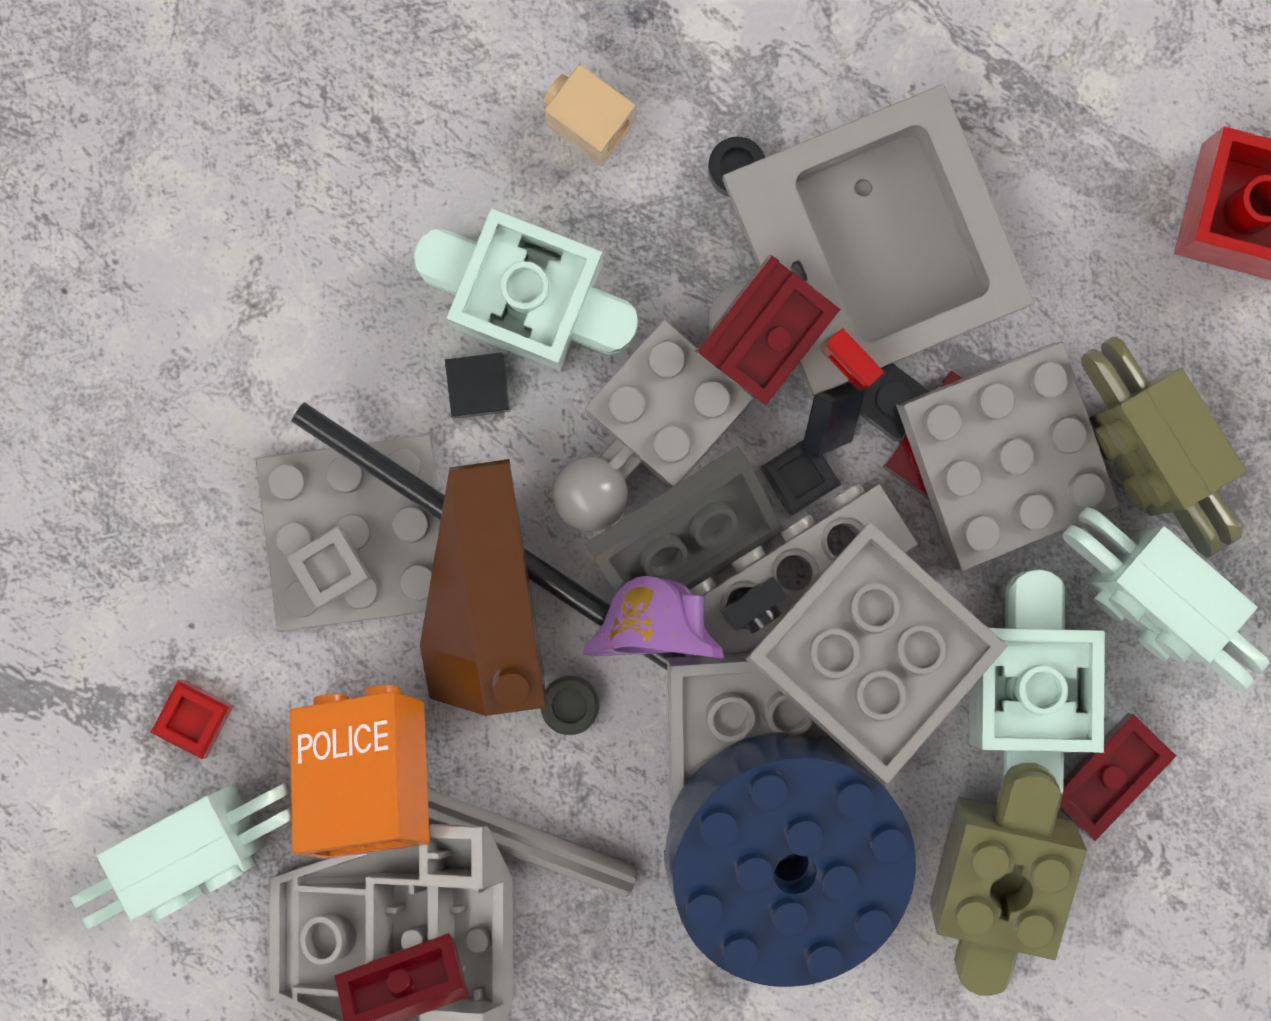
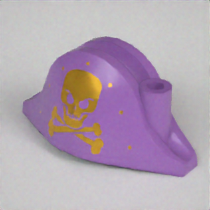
M650 576L634 578L618 590L612 599L603 625L593 638L586 643L583 655L587 656L676 652L724 659L722 647L715 642L704 626L705 596L693 595L687 587L677 581Z

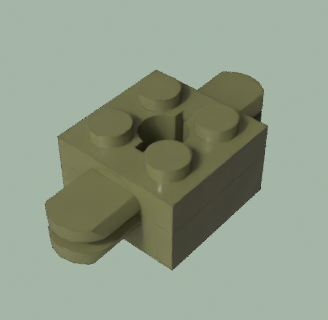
M1111 337L1103 342L1101 352L1097 349H1092L1083 354L1081 357L1082 367L1107 406L1089 419L1096 428L1093 431L1100 452L1109 461L1115 459L1127 478L1123 481V487L1131 502L1141 511L1146 509L1150 516L1173 512L1195 549L1205 557L1210 558L1221 550V542L1231 545L1242 537L1241 528L1217 490L1245 474L1247 470L1184 369L1181 367L1148 381L1126 344L1117 337Z
M1020 763L1009 768L1004 776L997 804L958 796L930 899V907L937 935L959 939L954 962L961 984L968 991L979 996H992L1006 990L1011 981L1018 952L1056 960L1087 853V848L1075 822L1057 818L1062 801L1061 790L1054 775L1046 767L1037 763Z

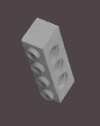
M860 482L830 500L836 511L816 523L811 514H808L780 532L786 542L766 554L762 546L759 545L731 563L737 574L718 586L712 577H709L690 589L693 595L705 596L704 626L709 635L722 647L723 654L748 653L753 650L834 561L836 556L830 552L827 546V536L834 526H845L856 536L867 523L871 522L904 552L918 545L880 484L865 492ZM789 556L802 560L808 570L806 583L795 591L784 588L777 578L779 563ZM774 576L787 595L785 599L776 604L782 614L753 634H751L746 625L738 631H734L720 612L721 609L727 606V599L731 592L740 587L751 590L768 577Z

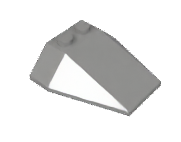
M429 825V845L329 858L269 878V997L319 1021H344L334 975L450 933L456 943L469 997L405 1021H506L513 1001V878L488 826Z

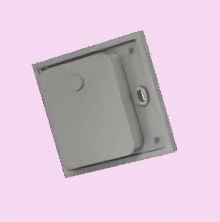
M944 84L723 175L722 180L758 266L760 267L768 255H773L790 271H792L791 265H799L805 281L841 309L799 363L812 396L849 381L821 352L823 350L821 347L842 327L876 364L882 368L1034 304L1032 295Z

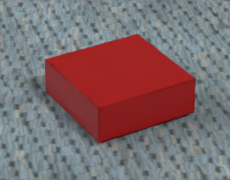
M843 327L821 347L823 349L821 352L857 390L868 388L884 373Z
M183 679L177 680L150 733L200 759H205L208 757L234 705Z

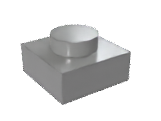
M338 526L286 557L316 609H321L371 579L343 529Z

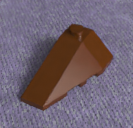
M510 459L449 468L420 639V651L429 699L484 716L546 708L545 674Z

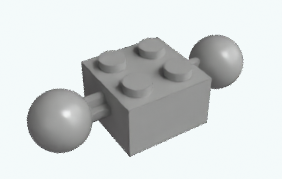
M748 281L733 283L716 296L709 313L710 330ZM665 319L585 407L586 415L612 437L614 441L600 457L585 456L569 462L561 469L555 479L552 495L555 509L562 520L575 529L593 532L603 530L614 524L624 512L627 504L628 488L626 480L640 464L647 468L669 489L683 481L753 400V397L742 387L695 352L697 348Z

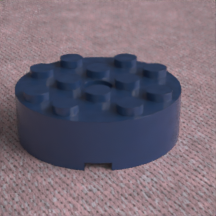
M778 732L740 741L719 752L702 765L688 780L672 807L669 815L671 822L664 850V864L681 922L696 947L709 960L726 972L743 980L774 987H796L835 978L855 968L874 954L897 928L909 904L916 873L914 841L909 825L885 785L879 782L846 750L831 739L818 736V739L785 736L784 732ZM794 854L795 859L793 861L789 859L781 861L783 858Z

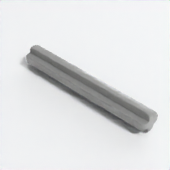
M428 788L429 825L488 826L499 851L621 897H628L634 887L638 872L633 864Z

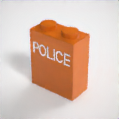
M376 685L365 688V696L349 699V696L342 694L319 695L313 698V705L290 709L292 854L329 859L430 844L424 701L402 694L399 686Z

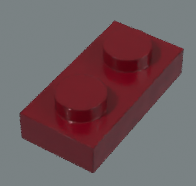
M1127 713L1104 737V753L1090 752L1063 780L1062 801L1059 809L1071 821H1074L1084 834L1096 841L1177 755L1134 714Z
M450 933L334 975L344 1021H405L469 997L456 943Z

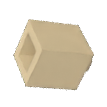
M581 64L576 67L570 77L561 74L553 82L543 100V103L547 105L544 110L547 126L601 166L636 121V105Z

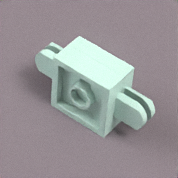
M492 208L477 242L445 229H433L422 236L416 245L414 254L415 266L423 280L431 286L456 295L446 318L453 330L560 372L573 342L607 355H617L627 350L636 338L638 319L635 308L628 301L595 288L603 268L602 251Z
M1086 507L1079 514L1078 520L1090 534L1077 526L1070 525L1062 536L1072 548L1097 569L1086 582L1087 585L1098 593L1093 599L1097 606L1118 622H1122L1125 618L1128 619L1142 632L1138 637L1139 642L1159 659L1167 661L1171 657L1181 663H1185V661L1204 662L1228 684L1240 691H1247L1254 683V680L1236 661L1259 674L1270 664L1269 660L1237 632L1258 607L1165 526L1132 530L1126 536L1100 512Z
M1040 569L1020 572L1010 578L1006 586L1005 628H989L1008 647L969 690V745L981 750H1004V776L1009 768L1020 763H1037L1046 767L1054 775L1061 793H1063L1064 752L1104 753L1105 631L1065 629V587L1061 578L1049 571Z
M286 783L245 804L235 785L232 784L203 797L97 854L96 856L107 878L70 897L75 909L111 889H114L119 899L82 918L81 920L86 930L124 910L130 922L147 912H150L156 922L202 895L203 892L199 887L201 883H205L210 893L256 866L251 855L266 846L261 836L291 821L292 809L290 806L255 825L250 815L290 794L291 792Z

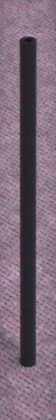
M306 402L302 403L291 422L441 521L445 497L443 493ZM524 548L529 580L601 627L610 605ZM676 652L642 654L666 671L667 658L688 657L683 653Z

